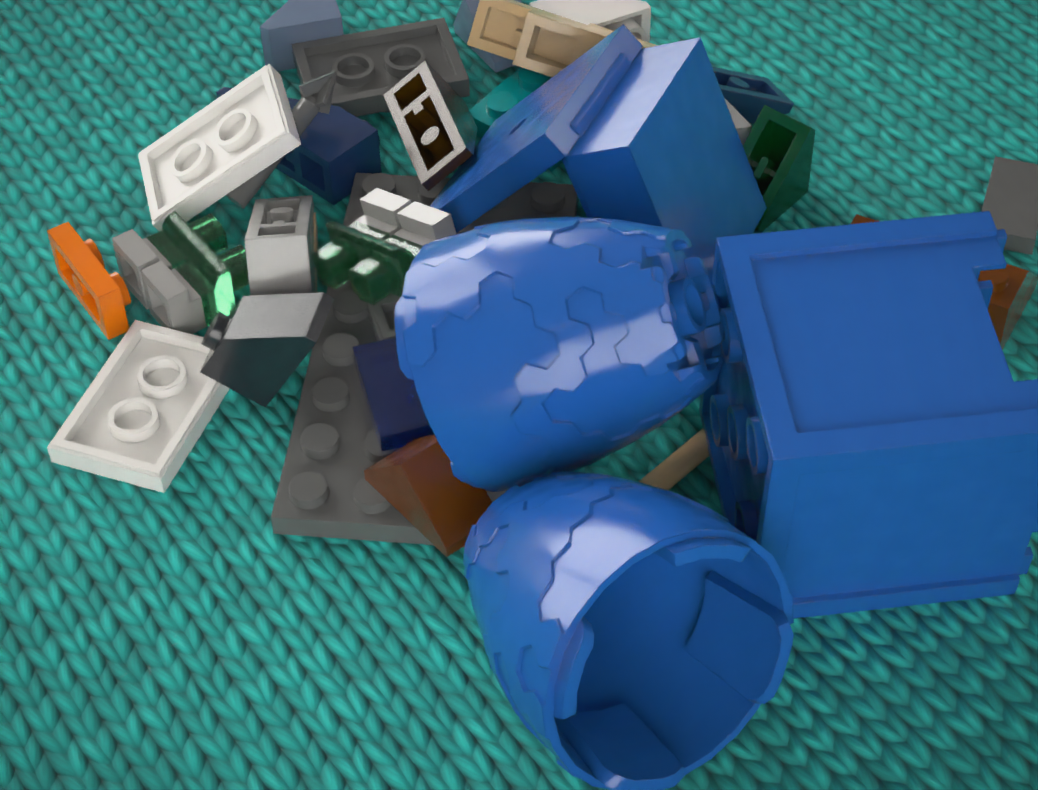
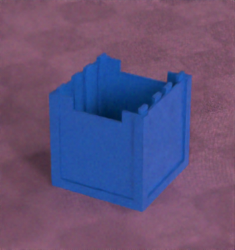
M990 211L716 237L712 283L721 307L719 315L725 331V340L720 345L713 347L712 357L721 355L723 364L718 374V380L700 395L699 413L706 434L708 452L723 516L728 519V523L752 538L774 556L786 579L789 592L793 595V619L1012 595L1017 590L1020 581L1019 575L1027 574L1033 552L1031 546H1027L1032 532H1038V379L1013 381L988 312L994 288L991 280L978 281L980 271L1005 269L1007 265L1003 255L1007 234L1005 229H996Z

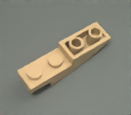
M479 0L467 45L513 60V65L554 77L611 34L613 30L593 23L586 25L514 0ZM637 39V40L643 45L642 48H648V47L658 46V45H655V44H652V43H649V42H646V41Z

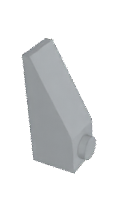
M313 195L256 199L244 239L250 295L315 293Z

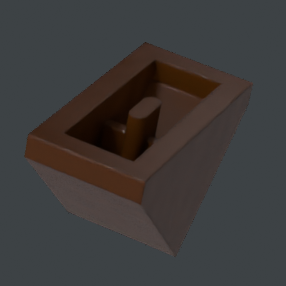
M435 435L415 438L365 469V480L438 550L448 557L465 546L472 525H476L492 501L485 489L468 485L453 476L450 466L451 460L439 445Z

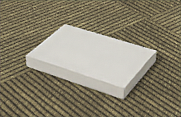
M270 64L262 67L139 152L138 157L152 225L164 236L301 145L282 77Z
M135 320L48 445L47 449L51 462L165 493L230 389L200 373L210 351L209 348L201 344L204 337Z

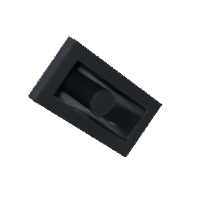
M324 292L243 296L229 316L218 312L210 324L201 343L209 348L210 351L200 373L266 407L317 343L334 298Z

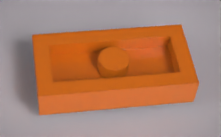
M69 222L47 230L58 274L106 338L111 340L126 333L129 329L125 306L131 304V297L120 274L116 271L110 274L107 272L101 253L92 239L83 241Z

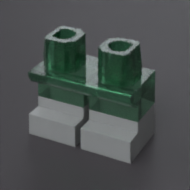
M375 188L360 199L364 212L362 217L349 226L332 221L326 223L331 242L312 254L319 280L322 284L333 289H337L350 280L353 292L360 300L371 305H376L390 294L401 297L406 272L409 270L413 259L422 246L437 239L456 234L450 213L416 201L412 203L410 199Z
M173 211L164 219L162 231L142 239L131 229L112 238L120 276L127 288L147 310L149 309L150 314L162 327L194 334L209 326L218 312L226 316L231 314L236 307L233 292L249 285L246 250L241 244L218 256L216 255L228 249V242L222 224L211 213L187 224L176 211Z

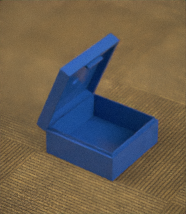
M624 24L496 119L475 146L473 156L460 165L430 205V207L450 213L456 233H458L562 160L587 218L618 219L681 230L685 232V236L692 243V247L682 250L687 258H701L711 279L713 276L716 237L753 234L767 208L701 37L642 48L643 45Z

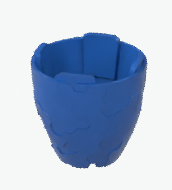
M586 217L534 218L474 226L473 230L437 239L422 246L413 259L409 270L406 272L403 293L395 305L397 355L401 371L408 379L414 380L424 414L439 445L451 460L450 466L453 476L473 487L482 488L490 492L507 491L515 485L521 487L533 481L535 477L548 476L550 472L576 471L632 444L658 428L687 407L718 380L723 360L721 355L712 357L713 347L720 345L725 340V331L719 315L721 307L712 279L702 259L699 257L687 258L682 251L692 247V243L685 236V232L678 229L618 219Z
M570 471L550 472L548 476L535 477L533 481L521 487L517 485L512 486L490 504L476 525H472L463 555L464 577L468 581L473 610L484 641L490 667L500 688L525 727L555 755L556 762L572 776L582 779L593 787L607 790H665L672 788L686 774L711 760L740 733L756 713L759 706L767 703L775 696L792 649L794 634L790 624L794 623L793 595L789 592L786 579L774 556L752 538L728 523L727 518L714 510L672 491L611 475Z

